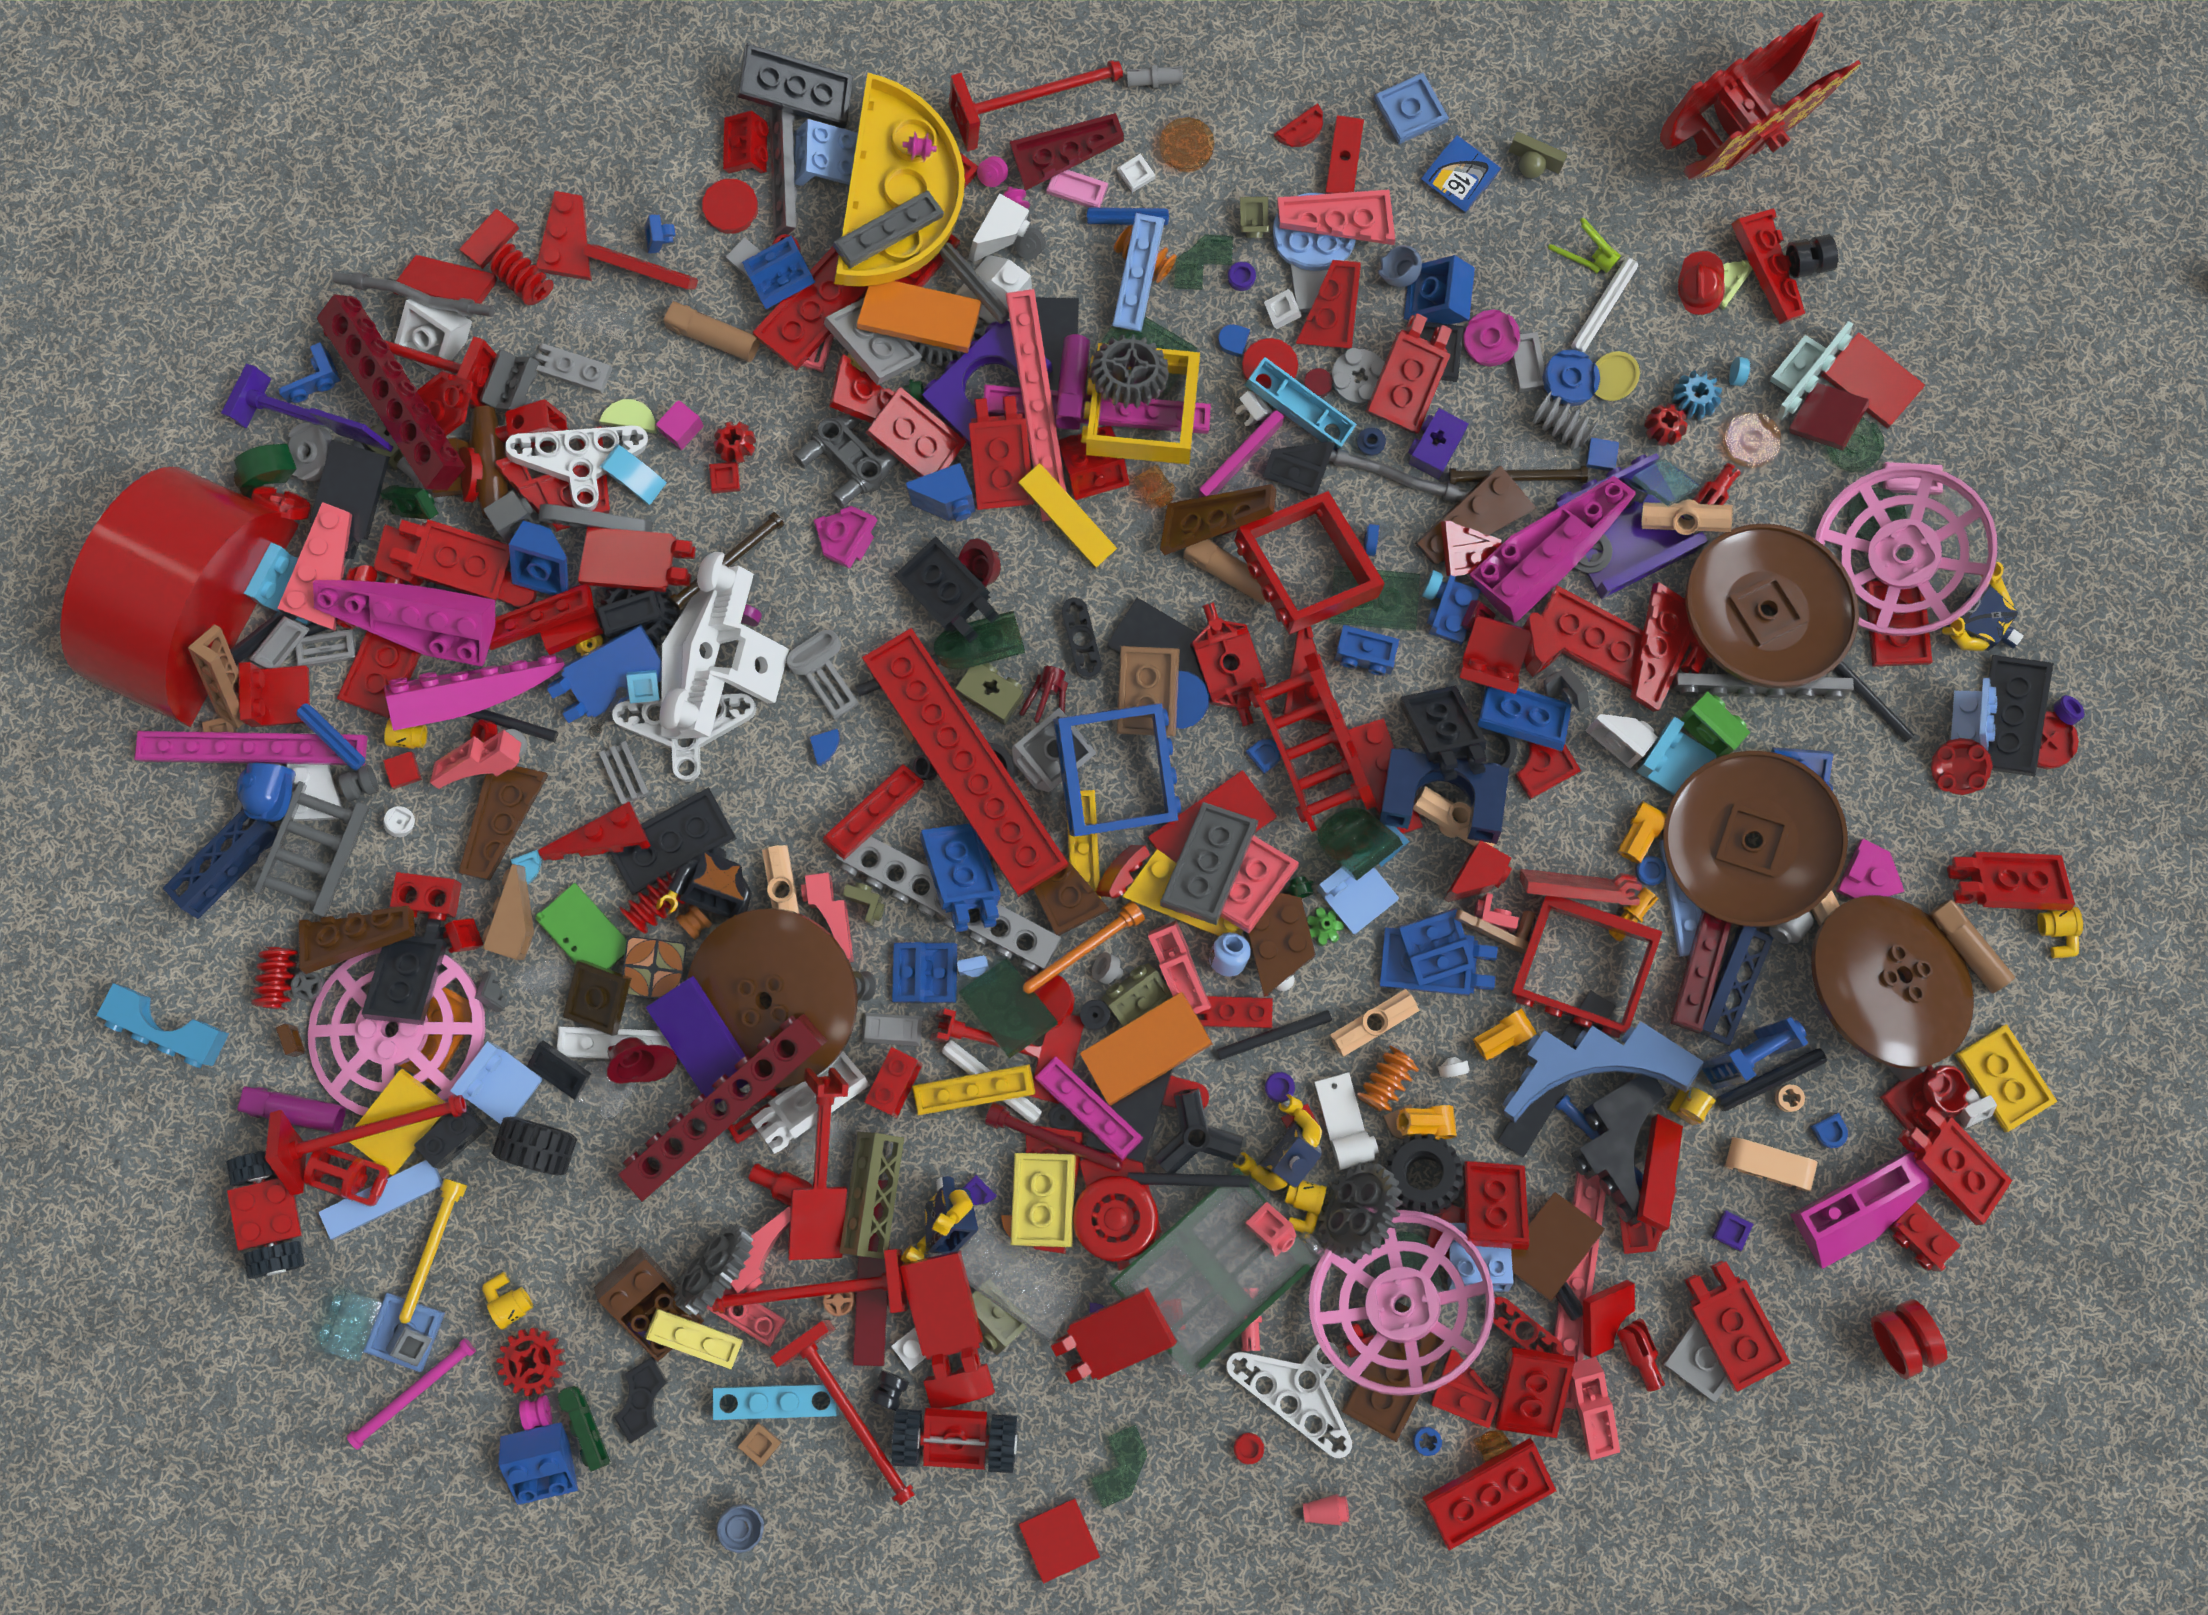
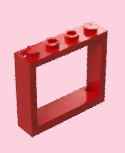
M1329 491L1238 527L1234 539L1238 547L1237 553L1245 559L1248 564L1249 574L1258 581L1265 601L1271 603L1275 610L1277 621L1282 622L1289 635L1378 598L1384 587L1383 579ZM1316 514L1359 586L1298 611L1255 538Z
M1546 895L1511 995L1517 997L1515 1002L1530 1008L1537 1004L1545 1007L1544 1012L1549 1015L1561 1018L1562 1014L1574 1017L1573 1023L1586 1028H1590L1591 1024L1602 1027V1032L1606 1035L1620 1038L1621 1034L1625 1035L1626 1031L1630 1029L1663 931L1563 897ZM1551 910L1648 943L1621 1023L1523 989Z

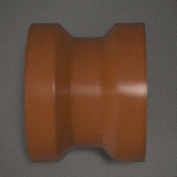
M692 904L689 906L688 912L676 917L679 924L694 940L700 937V932L704 928H710L713 925L699 907Z

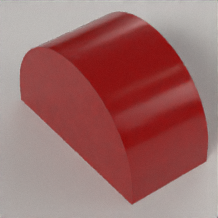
M163 467L143 475L129 485L102 514L87 537L72 569L64 595L60 621L61 645L68 665L84 679L191 727L208 693L188 647L214 624L222 629L229 649L234 647L257 605L255 601L244 594L270 543L279 545L286 550L299 524L292 519L281 518L282 513L179 467ZM214 640L207 646L211 649Z

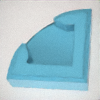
M538 849L510 860L512 864L525 867L527 885L535 879L534 876H537L541 867V856L538 853Z

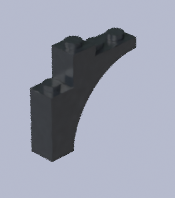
M1642 1074L1583 1110L1586 1114L1585 1118L1592 1130L1597 1131L1600 1136L1571 1153L1574 1158V1167L1587 1180L1596 1174L1599 1176L1601 1188L1607 1195H1611L1617 1205V1213L1623 1221L1629 1223L1630 1227L1641 1222L1637 1220L1640 1194L1634 1172V1152L1637 1136L1648 1113L1654 1105L1667 1095L1657 1079Z

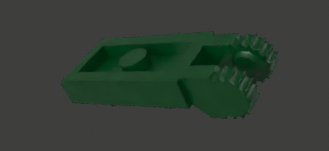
M391 485L380 493L383 499L393 502L392 506L389 507L393 515L429 520L439 514L434 506V498L423 488Z
M578 1386L563 1388L558 1393L559 1396L557 1398L559 1399L561 1410L568 1412L571 1419L569 1420V1428L573 1436L579 1440L582 1448L580 1450L582 1462L586 1467H589L590 1472L609 1465L611 1461L585 1395L582 1394L583 1391Z

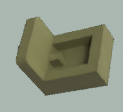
M1268 196L1240 197V232H1246V238L1263 237V232H1269Z
M855 882L854 886L846 884L843 897L846 900L869 907L865 918L866 924L873 926L875 920L880 921L885 909V904L881 903L882 897L879 894L872 893V887L858 882Z

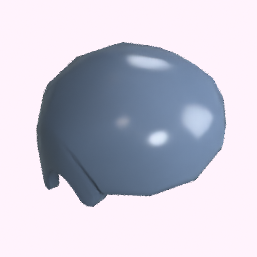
M1397 246L1391 249L1385 257L1381 258V270H1378V274L1390 286L1398 288L1409 286L1420 275L1422 268L1421 255L1411 246Z
M744 1503L732 1505L724 1510L717 1522L716 1533L718 1541L721 1542V1545L726 1550L735 1553L750 1551L762 1539L764 1521L755 1507Z

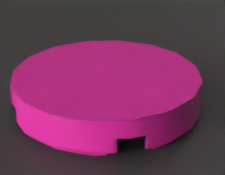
M1495 309L1482 311L1469 321V325L1463 334L1464 347L1470 358L1479 365L1489 367L1502 365L1510 360L1518 351L1521 341L1519 326L1514 318Z

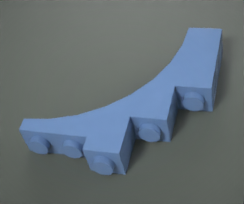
M1641 1021L1636 1028L1630 1026V1029L1626 1031L1621 1040L1625 1043L1624 1046L1594 1026L1588 1032L1583 1030L1574 1043V1046L1577 1047L1576 1050L1544 1030L1540 1037L1535 1035L1526 1048L1529 1051L1528 1061L1535 1066L1533 1068L1531 1066L1526 1068L1520 1078L1522 1085L1518 1091L1512 1090L1504 1100L1503 1106L1506 1107L1504 1115L1515 1123L1524 1111L1548 1090L1570 1079L1592 1073L1618 1071L1642 1074L1665 1081L1686 1092L1701 1071L1704 1061Z

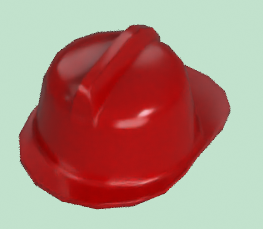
M1710 251L1694 252L1683 261L1678 279V295L1685 309L1692 314L1705 315L1713 312L1719 307L1724 297L1723 262L1716 254Z

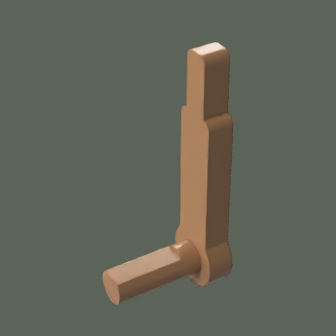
M1457 910L1454 919L1507 946L1511 950L1526 953L1529 942L1526 940L1535 913L1524 911L1516 936L1463 910Z

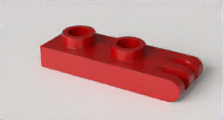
M1207 996L1211 1007L1196 1014L1204 1015V1020H1200L1203 1027L1272 1029L1273 998Z

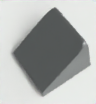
M400 1322L387 1345L386 1351L390 1356L417 1367L432 1338Z

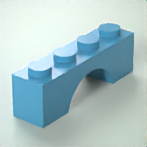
M112 984L96 1015L106 1020L104 1026L118 1032H122L123 1028L133 1032L131 1038L144 1044L153 1041L159 1044L157 1050L171 1056H175L177 1052L185 1056V1063L194 1067L201 1068L203 1064L214 1065L229 1033L194 1019L180 1029L164 1031L157 1026L151 1016L150 997L126 986Z

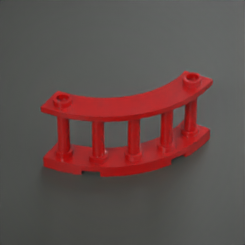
M1315 652L1304 656L1308 668L1303 669V673L1263 690L1260 689L1256 678H1251L1250 682L1253 691L1248 692L1254 708H1261L1279 749L1300 804L1295 807L1301 823H1308L1311 832L1317 830L1313 819L1314 815L1353 799H1356V801L1362 799L1367 810L1378 805L1369 780L1365 776L1360 757L1336 699L1332 695L1329 683ZM1305 684H1309V686L1315 684L1320 695L1315 698V702L1273 718L1266 702L1267 700ZM1321 712L1324 714L1327 712L1333 726L1328 729L1329 732L1289 749L1286 748L1279 732L1280 728ZM1331 743L1335 745L1340 743L1345 755L1344 758L1340 759V763L1301 779L1298 778L1291 760ZM1346 773L1349 775L1352 773L1355 783L1350 784L1351 788L1308 805L1303 790Z

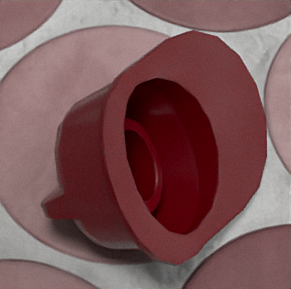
M979 538L971 539L963 546L958 559L985 587L995 582L1000 575L1001 563L998 557L999 553L993 550L985 540Z
M637 1037L625 1038L616 1045L609 1046L607 1051L609 1056L607 1076L610 1081L616 1084L657 1081L670 1074L677 1064V1056L672 1049L662 1045H647Z

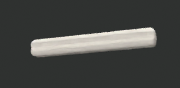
M1629 257L1625 258L1571 345L1573 350L1586 351L1638 267L1637 261Z
M952 1040L947 1042L942 1049V1053L969 1075L991 1071ZM1025 1097L1002 1100L1030 1123H1035L1042 1113L1038 1107Z

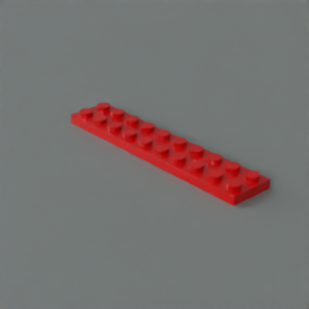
M960 153L964 167L965 189L978 175V166ZM833 246L810 270L815 283L782 300L752 332L759 342L796 371L831 334L824 325L825 318L866 296L868 286L834 284L839 254Z
M908 629L863 656L862 659L1017 897H1020L1068 867L1067 860L913 629Z

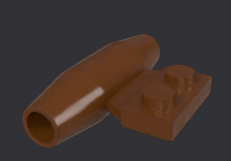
M479 406L472 410L469 442L457 438L447 439L458 452L459 457V449L462 447L474 448V452L481 456L483 476L482 480L477 479L476 492H479L477 499L482 516L490 520L483 509L508 494L509 482L495 466V461L506 458L505 443L495 433V428L500 426L496 411L490 406ZM461 474L447 491L432 490L434 498L463 495Z

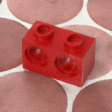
M396 872L390 907L409 906L414 911V918H417L418 913L428 914V919L446 922L447 917L456 918L462 883L450 878ZM415 889L417 892L415 900L407 903L406 895L409 891ZM441 893H445L446 900L444 904L436 907V897Z

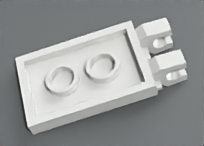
M844 1051L826 1070L817 1075L818 1077L828 1076L829 1068H835L849 1084L848 1097H835L834 1104L831 1105V1113L870 1086L865 1076ZM806 1082L790 1086L768 1102L771 1107L764 1108L750 1119L775 1154L787 1147L789 1140L793 1137L794 1139L817 1123L818 1104H816V1095Z

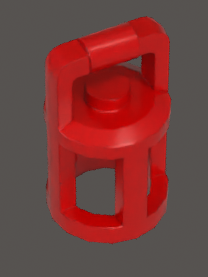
M328 1147L312 1153L305 1168L304 1183L305 1185L371 1207L375 1206L382 1196L390 1172L384 1165ZM332 1155L352 1162V1164L346 1170L331 1165L329 1162ZM367 1167L378 1170L379 1175L378 1177L376 1176L370 1190V1196L366 1199L355 1194L365 1186L368 1178L366 1171ZM324 1175L341 1179V1189L322 1183L321 1180Z

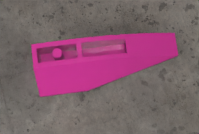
M1612 476L1510 536L1470 573V578L1488 601L1502 615L1515 624L1550 592L1597 543L1636 495L1635 491L1617 477Z
M315 580L313 582L314 608L426 656L477 666L485 664L495 629V600L441 589L384 582Z
M552 654L541 656L538 658V661L527 662L526 660H519L504 666H487L481 669L437 675L436 672L420 674L419 679L407 681V678L390 680L389 685L384 686L393 731L458 718L509 700L561 671L565 665L561 657L556 658V655Z
M1908 1150L1790 1214L1821 1269L1875 1241L1935 1184L1914 1162V1152Z

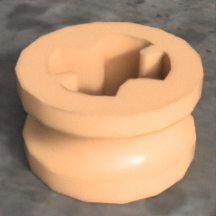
M1789 1084L1780 1087L1776 1091L1775 1102L1779 1109L1785 1112H1793L1799 1110L1804 1105L1805 1095L1800 1087ZM1786 1090H1789L1791 1095H1796L1797 1101L1792 1102L1794 1104L1793 1107H1790L1789 1102L1783 1101V1096L1787 1095Z

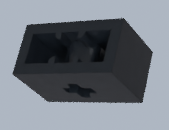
M466 1105V1112L462 1113L459 1117L455 1118L452 1113L448 1114L414 1144L416 1149L433 1168L443 1169L488 1129L486 1124L470 1106Z

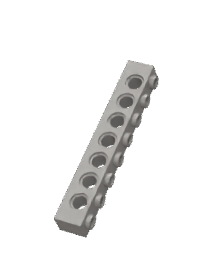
M871 836L845 860L839 855L836 856L838 862L842 864L840 869L852 876H856L858 872L868 877L865 882L879 890L883 886L892 890L891 896L905 904L909 900L919 905L917 910L932 918L934 914L945 918L943 924L955 930L951 912L946 913L945 909L942 910L940 907V901L928 866ZM874 854L878 856V862L874 867L867 868L863 866V860L867 855ZM894 868H901L904 870L902 879L896 882L889 880V872ZM927 882L930 884L929 891L925 895L915 894L914 887L917 883ZM999 904L996 905L999 913L996 922L1007 925L1008 931L1004 936H994L991 933L992 927L984 928L981 919L976 923H967V931L971 932L969 938L982 945H985L986 941L997 946L995 949L997 953L1008 959H1011L1012 955L1023 960L1021 965L1037 973L1038 969L1043 971L1048 967L1062 941L1060 936ZM1024 936L1034 940L1033 947L1028 951H1022L1017 947L1019 939Z

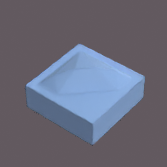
M984 955L957 962L960 976L978 977L986 970H989L988 960Z

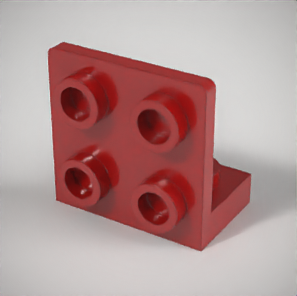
M1111 426L1098 428L1097 435L1116 437ZM1082 433L1058 440L1060 453L1068 471L1075 500L1130 485L1124 458L1086 455V443H1081Z
M1477 615L1459 666V678L1516 694L1519 686L1518 675L1531 640L1530 630Z
M251 662L239 663V713L242 722L251 727L304 723L296 715V711L305 703L310 705L309 668L307 666L260 669Z

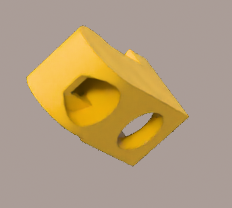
M1695 1087L1686 1092L1678 1089L1667 1110L1689 1124L1697 1125L1705 1120L1706 1114L1716 1100Z

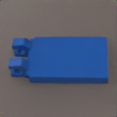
M640 624L564 665V671L561 672L562 676L549 683L547 690L553 699L569 689L574 693L578 701L565 707L562 713L568 723L580 718L585 713L588 717L592 715L596 717L620 702L629 699L626 677L628 672L656 670L658 683L662 681V658Z
M970 823L921 830L920 840L942 910L945 909L946 913L951 912L955 932L967 931V923L970 922L969 909L980 908V917L984 928L996 926V918L999 917L996 905H998L997 901L1000 900L1001 893L987 850Z
M1385 927L1380 987L1469 996L1470 993L1474 994V988L1493 990L1495 988V976L1475 974L1476 967L1419 986L1400 930ZM1465 935L1475 964L1477 959L1496 961L1498 947L1478 945V940H1474V936Z

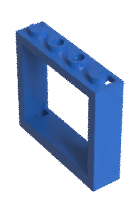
M1162 703L1053 719L1067 820L1071 836L1076 837L1178 821L1177 813H1181V803L1179 797L1175 796L1173 784H1177V774L1175 768L1171 767L1169 755H1173V746L1171 739L1167 738L1165 726L1169 725L1167 710L1163 709ZM1152 714L1165 813L1085 825L1071 726Z

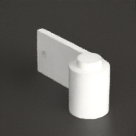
M1349 1072L1314 1081L1338 1169L1343 1170L1357 1166L1359 1163L1364 1164L1375 1161L1374 1155L1379 1153L1375 1137H1369L1364 1129Z

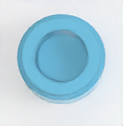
M1737 356L1733 360L1729 376L1730 385L1741 387L1746 383L1750 372V361L1748 358Z
M1432 570L1422 592V597L1429 600L1435 598L1443 579L1442 573Z

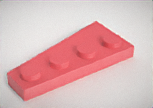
M1390 190L1278 197L1277 199L1279 228L1389 245L1395 244Z
M322 502L277 609L330 630H336V617L314 608L313 582L315 580H341L343 578L345 552L348 548L352 514L350 512Z

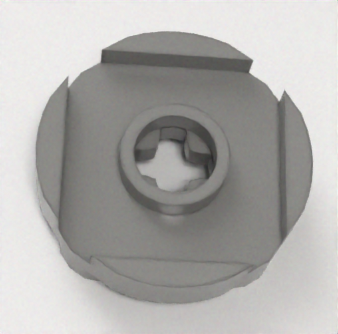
M1357 348L1347 350L1345 354L1336 360L1331 373L1333 387L1337 396L1351 405L1360 406L1369 403L1385 361L1369 350ZM1362 371L1365 373L1364 377L1367 378V381L1361 380L1360 383H1356L1355 376L1352 374Z
M310 423L299 424L288 435L291 438L289 449L297 468L292 475L298 477V479L316 481L321 479L330 442L333 439L329 429ZM309 448H311L310 456L307 457L306 454L309 452Z

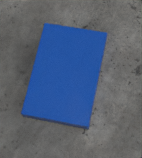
M1485 686L1477 725L1484 729L1562 751L1566 741L1572 704L1520 688L1517 689L1516 694Z

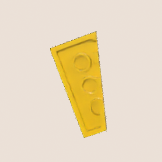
M1158 849L1155 850L1134 879V882L1131 883L1122 896L1216 936L1228 932L1241 935L1244 931L1221 916L1217 925L1160 906V901L1177 863Z

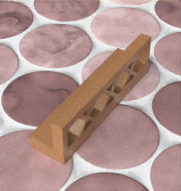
M214 624L192 643L188 649L216 714L236 728H239L244 724L240 720L239 671L222 629ZM214 640L211 649L207 646Z

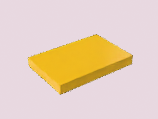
M2007 1024L2002 1025L1955 1054V1057L1981 1097L1985 1098L1991 1095L1996 1102L1997 1107L1993 1115L2004 1132L2011 1131L2058 1102Z
M402 1068L355 1127L441 1104L445 1101ZM442 1116L353 1140L350 1143L374 1162L386 1166L390 1174L394 1176L416 1149L414 1144L427 1134Z

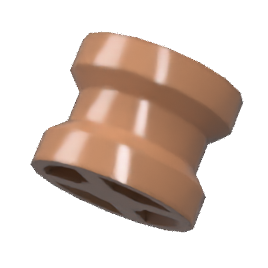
M854 1292L824 1295L823 1298L824 1308L833 1316L848 1314L852 1311L856 1302Z

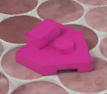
M853 506L841 509L839 513L814 519L821 542L822 553L826 559L849 569L855 559L861 561L874 538L871 531L877 522L876 517Z
M1865 839L1860 840L1836 892L1850 899L1869 895L1889 897L1905 891L1891 853Z

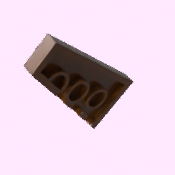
M515 766L512 770H506L499 776H495L493 773L485 775L459 869L461 875L491 880L548 777L546 772Z
M409 906L373 910L371 914L361 915L359 912L350 913L346 918L321 917V920L317 922H311L308 919L299 920V969L308 974L415 936L414 911Z

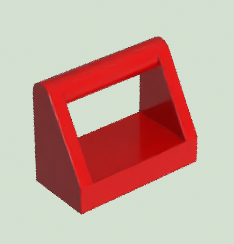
M1536 612L1531 613L1522 627L1530 630L1531 640L1524 657L1526 670L1532 677L1552 664L1566 647L1541 615Z

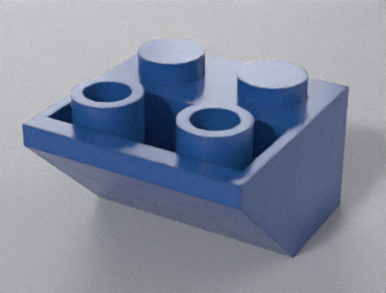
M561 1422L500 1436L498 1465L517 1505L578 1491L570 1441Z

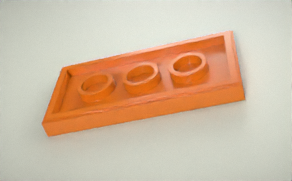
M896 281L868 286L857 321V329L968 353L982 302L978 299Z
M1180 992L1082 1051L1080 1055L1108 1105L1111 1106L1213 1045V1042L1185 994Z

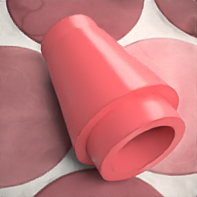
M1338 1494L1303 1504L1305 1523L1342 1526L1343 1522H1349L1346 1496L1339 1497Z

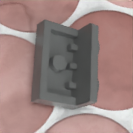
M499 350L481 393L480 402L502 413L524 406L527 402L526 394L530 384L536 379V369L539 361L531 357H517L505 350Z

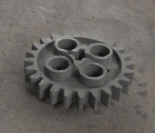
M1367 1162L1366 1166L1359 1163L1356 1170L1351 1167L1348 1168L1347 1177L1339 1176L1340 1184L1331 1185L1334 1192L1325 1195L1329 1201L1328 1204L1322 1205L1321 1209L1325 1211V1214L1318 1218L1319 1221L1324 1223L1318 1231L1324 1234L1321 1241L1326 1243V1248L1343 1259L1345 1257L1351 1261L1354 1257L1362 1259L1363 1253L1370 1256L1373 1245L1380 1248V1239L1382 1237L1385 1239L1389 1238L1388 1228L1396 1227L1392 1222L1393 1218L1400 1216V1213L1395 1211L1396 1207L1402 1204V1201L1397 1198L1402 1193V1190L1397 1188L1399 1181L1386 1168L1377 1163L1374 1165L1370 1162Z
M736 1223L735 1226L730 1224L727 1229L723 1227L719 1235L715 1233L710 1242L706 1241L704 1248L697 1250V1256L691 1259L687 1268L683 1270L684 1277L677 1282L680 1286L674 1291L677 1294L673 1298L676 1301L675 1305L688 1315H697L699 1311L703 1313L708 1305L712 1307L717 1297L721 1299L723 1291L725 1289L730 1290L731 1282L739 1278L738 1274L746 1266L743 1264L744 1261L751 1256L748 1252L753 1248L751 1244L754 1240L751 1237L752 1234Z

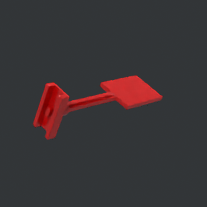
M805 1068L804 1080L815 1093L816 1104H818L814 1177L811 1188H792L788 1260L842 1258L843 1254L840 1253L845 1220L846 1186L826 1187L831 1105L834 1104L835 1097H848L849 1084L835 1068H829L828 1076L818 1077L811 1068Z

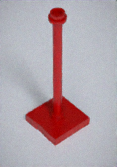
M1111 60L1107 62V67L976 104L972 101L961 72L951 75L949 106L966 151L969 152L978 148L980 130L978 115L1111 78L1112 82H1116L1119 78L1123 77V70L1119 61L1114 62Z
M473 336L462 364L384 340L389 345L393 355L457 374L456 376L473 381L469 406L474 409L486 405L480 402L479 399L497 354L484 339Z
M453 1094L449 1096L448 1102L304 1142L282 1110L274 1111L269 1116L265 1159L290 1195H298L304 1191L307 1153L450 1113L456 1118L466 1112V1103L462 1095L456 1096Z
M902 1249L884 1250L886 1272L882 1273V1276L725 1295L723 1291L722 1298L719 1299L717 1297L715 1299L712 1309L713 1312L725 1313L726 1307L883 1289L884 1292L888 1291L890 1313L907 1311L906 1289L900 1266L903 1264V1261H901Z
M830 1319L823 1320L770 1358L777 1368L787 1365L798 1356H801L803 1360L805 1358L808 1360L896 1495L892 1497V1500L894 1502L897 1501L900 1506L915 1495L912 1491L913 1486L911 1484L907 1487L905 1486L817 1352L819 1348L816 1344L836 1330Z

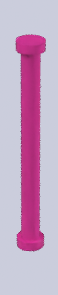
M463 1338L459 1342V1347L359 1430L356 1432L351 1431L346 1436L348 1442L355 1449L359 1450L364 1445L363 1441L464 1357L467 1355L472 1356L476 1350L469 1340Z

